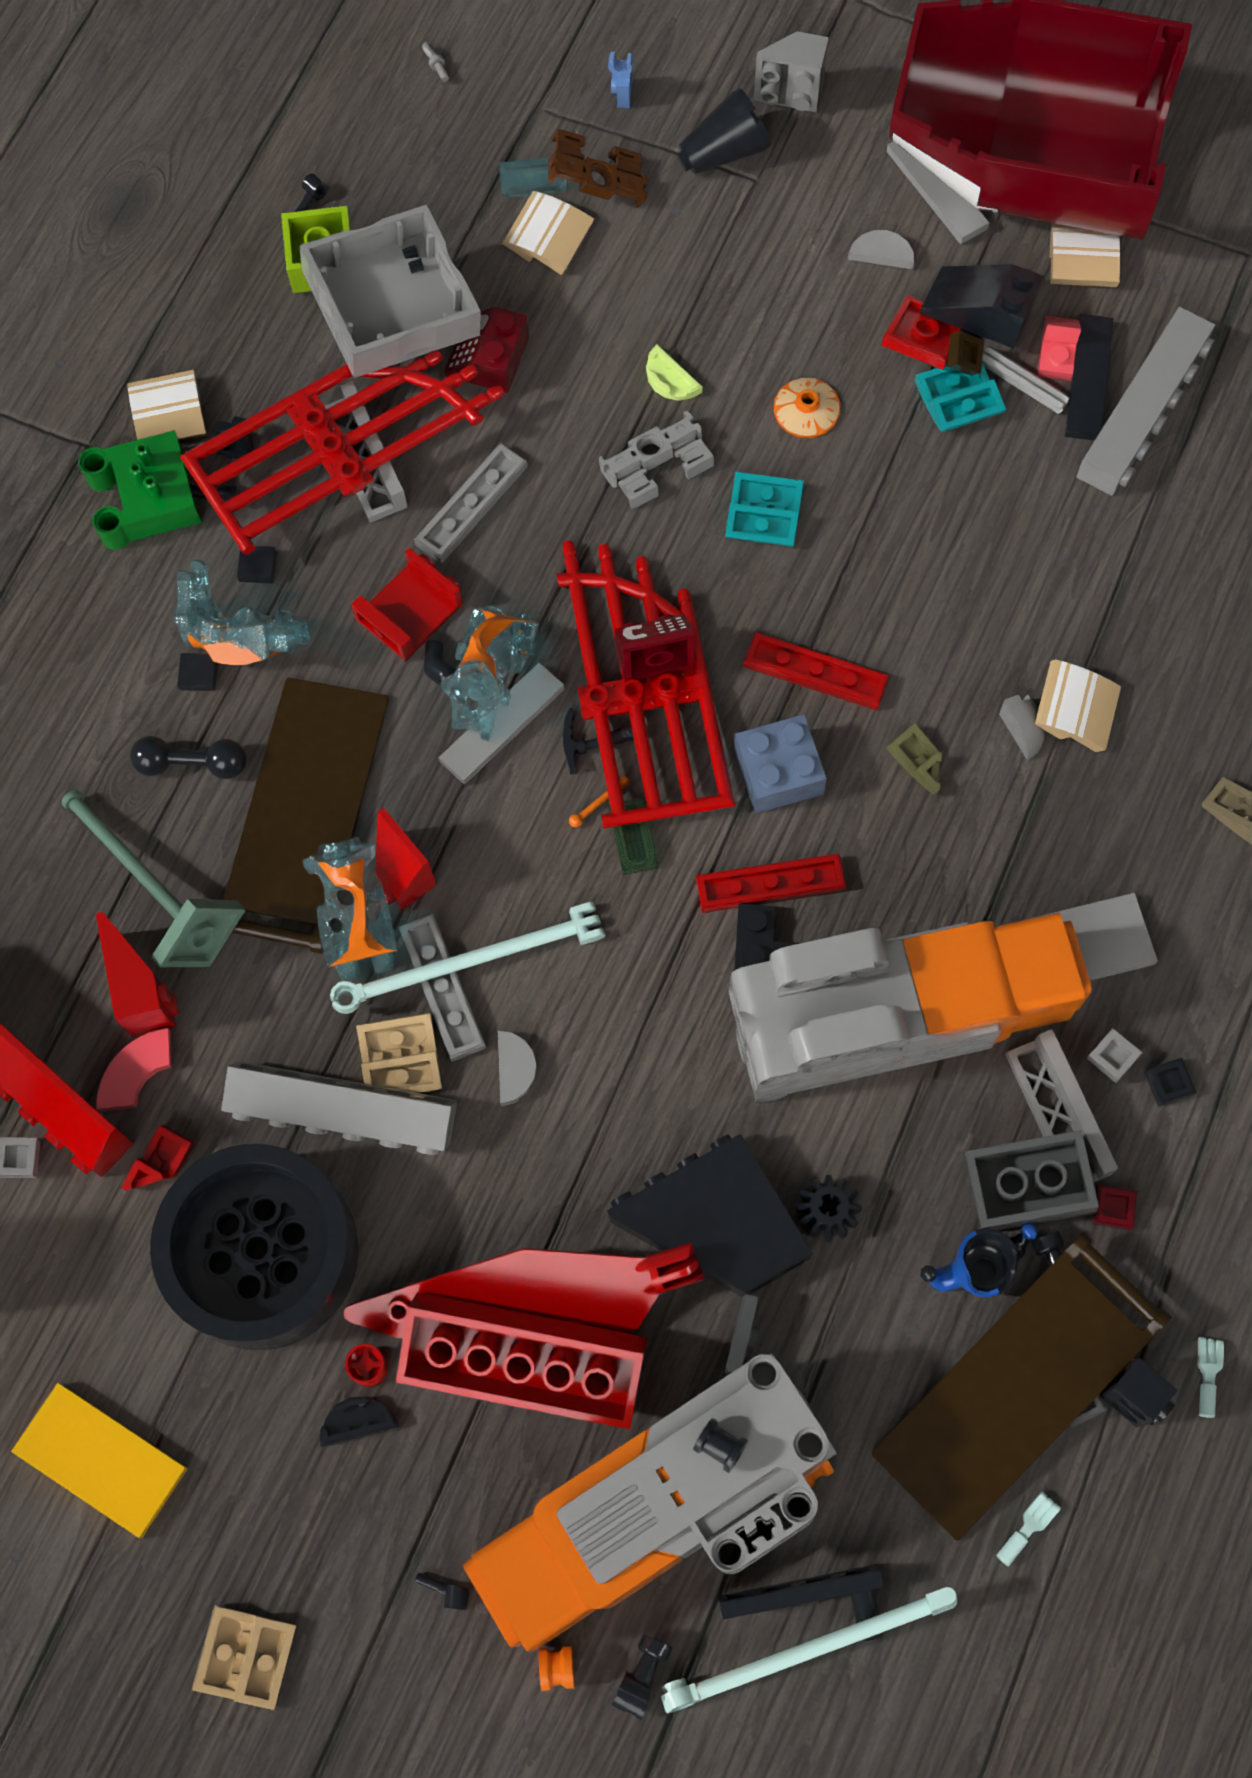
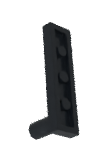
M876 1564L719 1595L718 1600L724 1620L850 1594L856 1623L879 1615L874 1589L882 1588L884 1585L881 1570ZM882 1632L869 1638L863 1639L861 1641L879 1639L884 1635Z

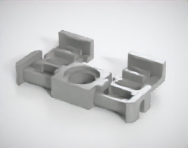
M683 412L684 419L660 431L656 426L628 441V449L607 460H604L602 456L599 457L600 471L612 487L617 488L619 485L629 499L632 510L659 496L657 484L653 479L649 481L645 475L647 471L674 456L676 458L681 457V460L684 461L682 466L685 469V477L688 480L714 466V456L702 441V429L698 423L694 424V419L690 412ZM649 444L660 447L659 451L652 455H647L641 450Z

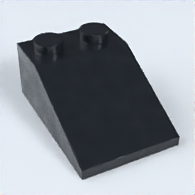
M1013 264L942 266L920 309V314L1014 349L1034 306L1044 276Z

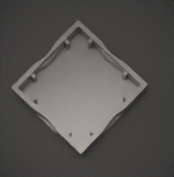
M427 205L383 218L365 228L343 231L300 245L302 272L353 378L480 336L481 311L462 273L450 259L446 242ZM415 245L419 257L405 259L402 249ZM421 258L424 270L411 274L408 263Z

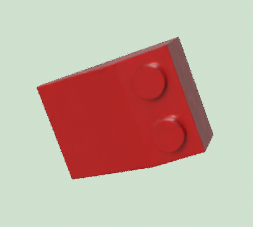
M103 912L95 913L115 1020L132 1038L160 1029L176 1028L174 1015L180 1014L175 993H170L167 984L160 982Z

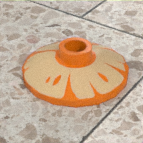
M799 378L789 381L779 390L774 399V415L777 423L787 433L798 438H815L825 435L834 428L840 417L841 403L836 391L827 383L816 378ZM804 400H810V401H812L813 403H811V404H805V403H803V401H804Z

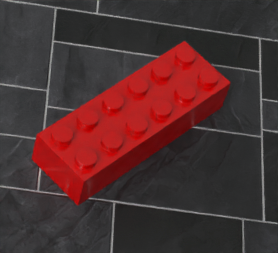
M417 1292L407 1308L396 1383L630 1430L636 1408L648 1338Z

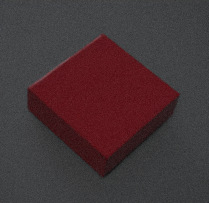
M1098 1185L1096 1187V1196L1099 1208L1093 1214L1092 1225L1133 1230L1137 1191Z

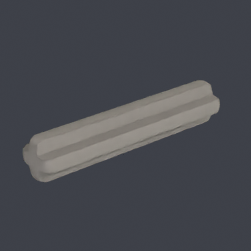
M988 346L983 351L982 362L985 368L1056 413H1062L1067 407L1070 400L1067 394L993 347Z

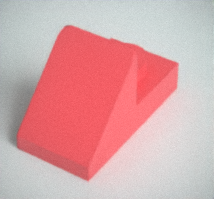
M1045 315L1038 377L1071 381L1076 344L1081 332L1079 320Z

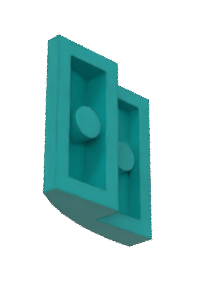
M983 362L981 374L973 376L951 369L946 365L944 370L935 368L916 374L914 379L927 410L941 432L1006 411L994 379L989 380Z
M735 472L725 538L794 547L804 481Z

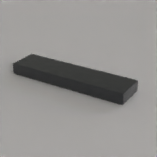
M1080 314L1078 320L1081 332L1076 344L1064 437L1095 441L1102 429L1114 318Z

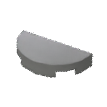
M873 230L862 234L853 242L848 253V260L913 270L914 252L909 242L901 235L888 230Z
M498 1031L500 1104L502 1107L518 1102L529 1091L530 1087L535 1083L537 1065L533 1050L524 1039L512 1032Z

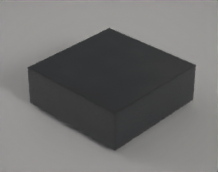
M255 546V550L247 555H244L240 550L237 571L238 581L273 583L277 556L275 547Z
M181 653L177 686L180 690L215 691L218 663L213 662L209 654Z
M1182 1058L1148 1068L1144 1071L1158 1107L1196 1094Z

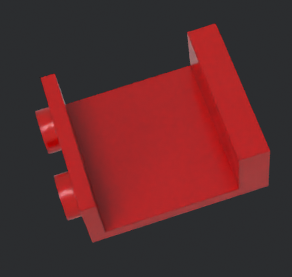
M411 548L404 552L407 566L370 602L360 595L351 604L355 620L405 662L463 605L459 583L449 574L443 576L436 570L435 564L428 556L423 553L418 555Z

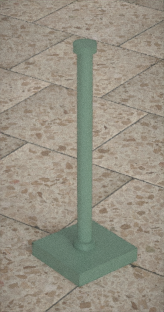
M78 790L68 792L62 799L63 807L67 811H73L174 918L173 923L151 956V959L159 967H210L246 909L237 900L187 899L184 905H182L84 802V796Z

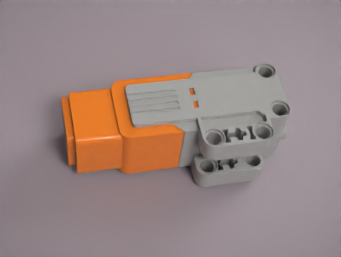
M1058 912L995 926L992 921L974 924L965 922L887 940L882 939L880 929L869 928L783 947L772 952L767 962L748 965L733 971L730 979L729 997L737 1025L738 1047L742 1062L747 1066L755 1102L764 1103L781 1099L790 1093L990 1049L995 1043L1009 1038L1011 1033L1070 1020L1088 998L1092 988L1074 926L1071 921L1063 922L1062 916Z
M772 1353L769 1355L760 1354L652 1425L650 1429L648 1428L543 1497L536 1504L532 1515L471 1555L472 1558L462 1565L511 1648L523 1645L527 1652L536 1651L597 1609H609L616 1606L681 1562L683 1558H687L702 1547L712 1563L721 1572L736 1574L743 1571L813 1522L818 1509V1501L804 1477L817 1470L825 1461L836 1455V1451L814 1417L808 1402L797 1386L792 1383L780 1363ZM711 1418L717 1420L718 1426L735 1438L740 1439L743 1437L748 1440L742 1455L730 1473L724 1471L723 1464L703 1451L698 1454L693 1450L697 1439ZM795 1498L803 1499L807 1502L810 1512L805 1517L796 1518L788 1512L787 1504ZM762 1521L765 1526L772 1523L774 1525L771 1530L772 1539L767 1541L763 1536L758 1537L751 1542L752 1547L756 1551L749 1554L745 1541L739 1534L745 1531L749 1539L757 1533L756 1524ZM728 1543H734L741 1548V1557L733 1565L722 1564L719 1559L721 1548Z

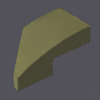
M914 723L891 742L886 749L918 783L934 795L940 790L938 780L942 752H938V749Z

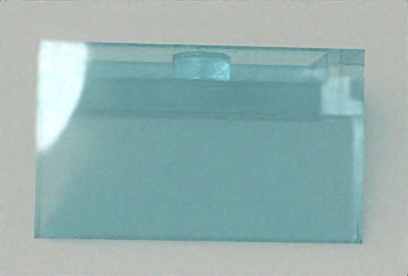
M549 158L499 163L502 198L529 196L533 191L544 194L567 192L566 179L557 177L553 183L549 182Z

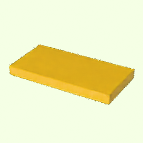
M60 1383L56 1384L11 1450L12 1453L138 1538H143L188 1469Z

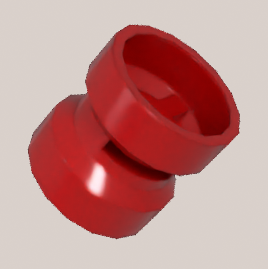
M360 1344L352 1348L347 1354L345 1369L350 1379L359 1385L373 1387L384 1381L388 1374L389 1364L384 1353L370 1344Z

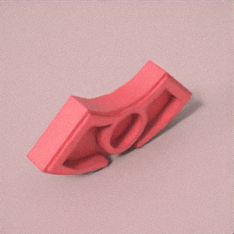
M168 1028L149 1032L138 1037L114 1057L104 1072L99 1085L96 1109L99 1112L137 1108L139 1093L146 1081L158 1071L172 1067L171 1031Z

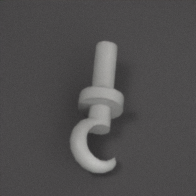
M424 42L422 48L430 58V68L438 72L442 82L449 81V76L443 67L445 65L444 58L434 52L435 49L429 42Z

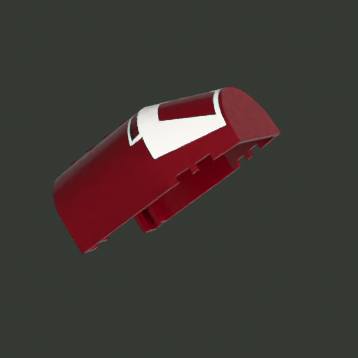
M960 0L918 3L892 111L889 138L976 209L1143 240L1161 193L1166 164L1159 163L1157 168L1156 164L1170 102L1187 54L1192 24L1061 0H1011V2L993 3V0H981V4L961 6Z

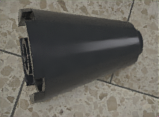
M741 88L732 91L679 144L681 152L677 154V157L686 172L691 169L694 174L765 151L766 148L771 146L768 132L762 120L758 121L753 112L755 110L754 105Z

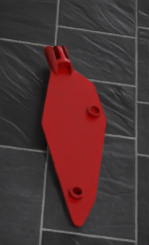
M691 1242L646 1257L521 1248L351 1303L346 1306L344 1317L348 1322L396 1338H403L407 1308L416 1293L420 1292L627 1333L639 1328L659 1294L705 1279V1276L699 1267L700 1263L697 1255L694 1254ZM395 1305H401L406 1310L400 1311L395 1308Z

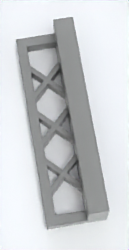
M353 381L340 385L343 399L325 405V408L329 409L356 394L357 390ZM364 405L349 413L350 418L345 427L340 425L338 427L345 435L352 431L353 426L357 428L370 421ZM377 433L362 441L363 444L358 456L363 460L367 458L364 457L366 452L368 456H371L383 449ZM390 461L375 469L374 481L366 485L367 490L365 493L363 490L356 493L370 523L408 508L404 490ZM375 491L387 495L390 503L372 510L369 500Z
M1053 1030L1038 1034L1033 1042L1007 1051L1005 1056L1043 1137L1053 1135L1052 1128L1056 1119L1070 1124L1073 1131L1082 1130L1089 1165L1093 1172V1183L1111 1176L1118 1167ZM1036 1051L1042 1063L1038 1076L1024 1071L1018 1057ZM1044 1072H1046L1049 1080L1043 1078ZM1028 1080L1035 1082L1033 1090ZM1039 1085L1055 1091L1058 1101L1054 1110L1039 1105L1036 1098ZM1061 1106L1066 1115L1059 1113ZM1045 1115L1051 1117L1049 1124L1045 1118Z

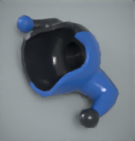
M1027 1223L1023 1225L1020 1234L1010 1238L994 1229L983 1228L974 1230L964 1238L951 1264L938 1269L926 1265L921 1269L920 1276L938 1292L963 1287L974 1296L984 1298L998 1296L1010 1287L1015 1276L1016 1262L1025 1255L1029 1240L1036 1238L1038 1230L1032 1223Z

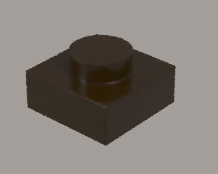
M962 331L951 333L947 367L970 376L981 374L984 340Z

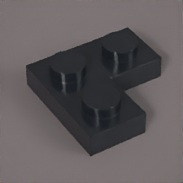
M738 905L734 971L748 965L767 962L770 959V954L775 950L800 944L773 941L775 906Z

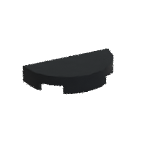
M366 1396L350 1397L336 1404L326 1417L324 1425L320 1430V1447L323 1448L399 1428L393 1413L383 1403Z

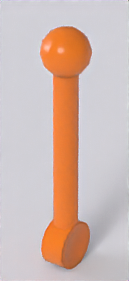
M625 775L620 777L621 788L624 789L630 782ZM608 792L603 793L579 814L571 815L569 824L574 828L580 827L585 817L609 799Z

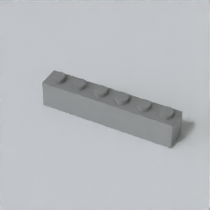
M1180 306L1178 307L1082 460L1076 478L1111 496L1114 495L1119 485L1127 486L1135 472V468L1131 467L1136 459L1139 461L1143 460L1152 444L1148 441L1152 433L1158 435L1168 418L1163 414L1168 407L1174 410L1184 392L1180 389L1183 382L1190 384L1199 368V365L1195 364L1199 356L1205 359L1215 342V340L1210 338L1215 324Z
M237 1061L227 1068L221 1111L232 1113V1118L236 1120L254 1121L255 1117L268 1119L269 1125L274 1127L290 1128L292 1124L306 1126L305 1131L312 1134L325 1135L328 1134L329 1130L343 1133L342 1138L351 1141H365V1137L380 1140L379 1144L385 1147L401 1148L402 1144L417 1146L416 1151L419 1153L437 1155L439 1151H445L451 1144L457 1100Z

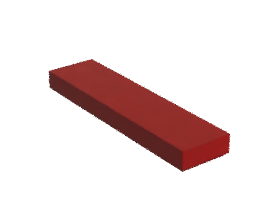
M758 632L754 634L743 666L876 711L879 708L889 679L887 674Z
M840 853L696 875L702 913L738 908L739 904L760 905L846 891Z

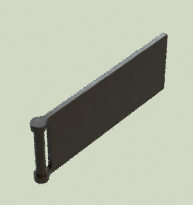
M287 678L285 680L223 900H237L246 909L245 912L317 926L314 933L311 934L239 920L232 933L310 948V952L323 954L340 887L332 883L318 862H324L333 868L346 865L389 702L386 695L294 678Z
M1085 1233L1077 1237L872 1451V1456L957 1541L979 1521L1144 1346L1172 1319V1316L1164 1309L1159 1310L1091 1246L1089 1243L1092 1240ZM1078 1255L1149 1322L1142 1331L1071 1264Z

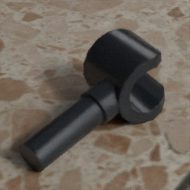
M313 173L308 174L302 182V188L307 193L295 212L306 211L313 200H320L325 195V187L322 185L321 180Z
M422 1573L417 1574L415 1578L416 1583L438 1593L446 1594L445 1608L467 1609L469 1592L466 1587L439 1582Z

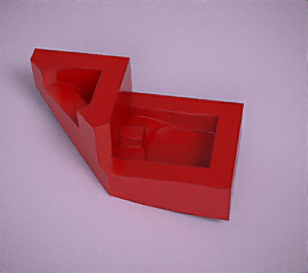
M159 1125L141 1159L135 1160L121 1188L127 1191L176 1177L196 1143L165 1125Z

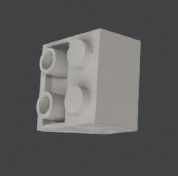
M797 31L758 51L756 57L754 101L763 102L768 105L775 104L795 108L800 111L817 112L825 81L829 37Z

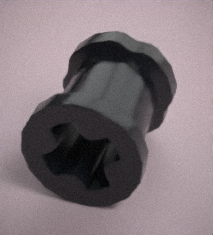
M711 1418L697 1439L693 1450L698 1454L702 1451L723 1464L724 1471L730 1473L742 1455L748 1440L743 1437L740 1439L735 1438L720 1428L717 1420Z

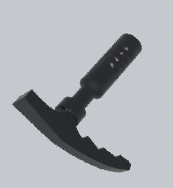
M569 708L566 714L563 729V748L570 775L576 773L574 758L577 753L579 755L584 754L588 749L599 747L597 736L595 739L587 741L581 739L574 742L572 740L573 708ZM632 726L611 731L613 745L634 740Z

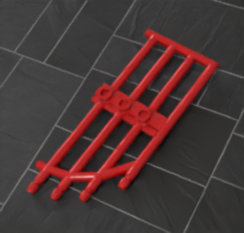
M435 350L427 353L424 358L420 357L404 367L389 366L359 376L379 378L381 380L326 409L318 395L353 377L348 365L345 364L184 453L180 458L242 553L247 555L255 550V545L251 541L252 538L337 490H340L344 497L362 491L366 488V485L374 481L370 473L371 471L466 418L472 426L480 424L483 416L478 411L490 405V402L499 400L505 392L501 385L488 389L486 393H481L467 401L454 389L463 385V382L472 380L478 374L477 369L474 365L467 366L461 369L459 373L456 372L443 380L423 374L422 372L426 371L429 366L433 367L443 359L440 351ZM404 382H409L425 389L345 435L335 422ZM440 397H443L454 407L451 411L363 460L360 459L352 447ZM286 413L296 425L293 429L210 475L206 473L199 462ZM302 439H305L313 450V453L227 501L223 499L216 488ZM320 464L324 466L330 475V479L244 527L241 526L233 514Z
M573 541L563 542L562 552L565 558L566 573H556L558 587L569 586L587 680L586 686L577 687L583 721L594 719L611 813L601 815L603 829L735 807L694 606L692 605L693 601L689 590L682 588L678 591V602L681 606L679 610L655 591L652 574L650 573V565L645 556H640L636 559L639 584L616 576L612 551L608 544H601L598 548L602 574L581 573ZM583 586L605 587L614 639L615 629L621 628L626 624L620 592L643 600L647 622L659 618V612L662 615L671 614L674 616L685 614L695 634L694 668L639 680L630 679L625 682L620 665L622 680L601 683ZM699 702L718 790V795L697 798L678 707V705ZM663 707L683 801L661 804L643 713L645 710ZM627 713L630 716L647 807L631 810L625 809L608 720L610 716Z

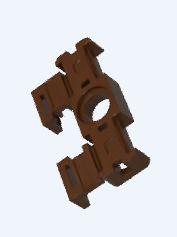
M559 128L553 134L551 141L556 142V150L548 162V180L550 183H553L557 177L580 183L579 191L607 200H610L614 194L636 200L635 208H639L647 199V191L643 189L648 185V178L645 174L641 176V153L614 146L608 153V158L616 163L614 165L590 157L585 159V155L581 154V147L585 145V136ZM591 173H599L604 178L605 185L597 184L593 180Z

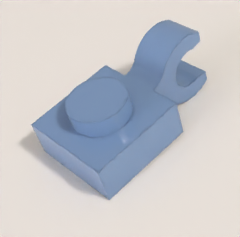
M610 52L608 69L612 73L611 94H617V108L630 109L634 61L632 53H628L627 60L620 61L615 58V52Z

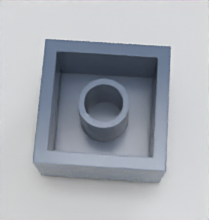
M804 714L735 734L734 752L755 814L824 795L827 778Z

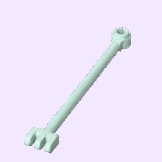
M587 902L570 908L569 914L572 920L366 984L359 983L355 985L348 981L339 982L332 988L330 999L334 1001L332 1006L336 1011L349 1014L354 1012L360 1003L368 998L577 934L580 944L585 945L603 939L606 935L603 928L592 931L588 930L599 925L601 921L598 915L583 917L596 910L594 902ZM343 995H349L353 998L352 1002L348 1005L341 1004L339 999Z
M950 1587L942 1588L926 1594V1597L696 1684L687 1685L685 1678L667 1683L662 1686L664 1694L661 1696L666 1713H672L687 1708L708 1697L932 1614L934 1616L953 1609L957 1605L956 1593Z

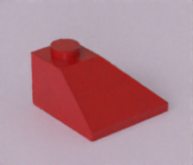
M383 807L378 811L375 874L380 886L376 889L389 906L395 902L399 909L403 911L436 886V882L429 861Z

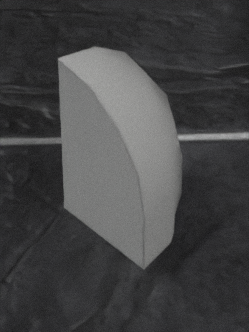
M1028 694L1022 700L1019 695H1015L1004 700L999 715L1028 761L1042 747L1045 730L1035 725L1038 708L1031 696Z

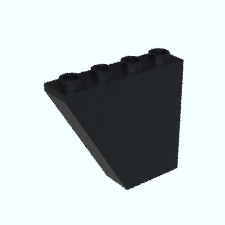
M727 1134L714 1141L710 1145L712 1150L701 1157L694 1153L681 1160L677 1164L679 1169L668 1176L661 1172L651 1177L644 1183L646 1188L635 1195H632L629 1191L611 1201L612 1208L607 1210V1214L612 1224L660 1251L691 1242L704 1276L743 1297L745 1294L751 1295L811 1259L813 1253L741 1134L734 1138Z

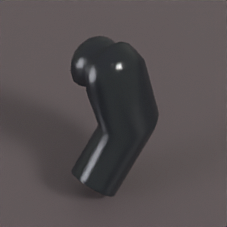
M438 640L426 641L424 657L425 674L440 686L445 684L449 687L456 685L459 680V672L456 668L450 667L448 663L442 660L443 643Z

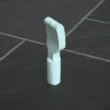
M1198 1338L1197 1365L1203 1374L1199 1403V1416L1215 1417L1217 1388L1215 1377L1223 1368V1340Z
M1041 1491L1023 1513V1526L1019 1531L1014 1532L996 1555L997 1558L1005 1565L1010 1566L1028 1543L1027 1539L1033 1532L1044 1530L1060 1511L1061 1507L1054 1503L1051 1498H1047V1495Z

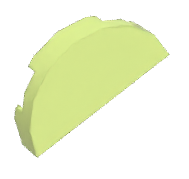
M656 344L649 352L646 365L648 382L654 391L665 398L677 401L692 399L701 394L703 386Z

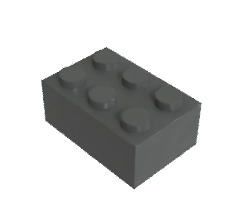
M1082 1130L965 1151V1160L980 1229L1005 1230L1022 1227L1027 1223L1038 1224L1094 1214L1099 1208Z

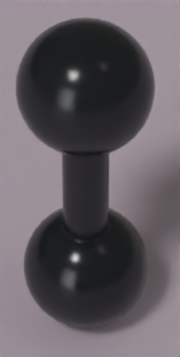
M145 736L134 743L130 752L133 767L139 773L146 776L159 775L170 764L206 765L214 776L220 779H232L242 773L247 762L243 747L230 739L214 742L208 751L170 750L168 744L161 738Z

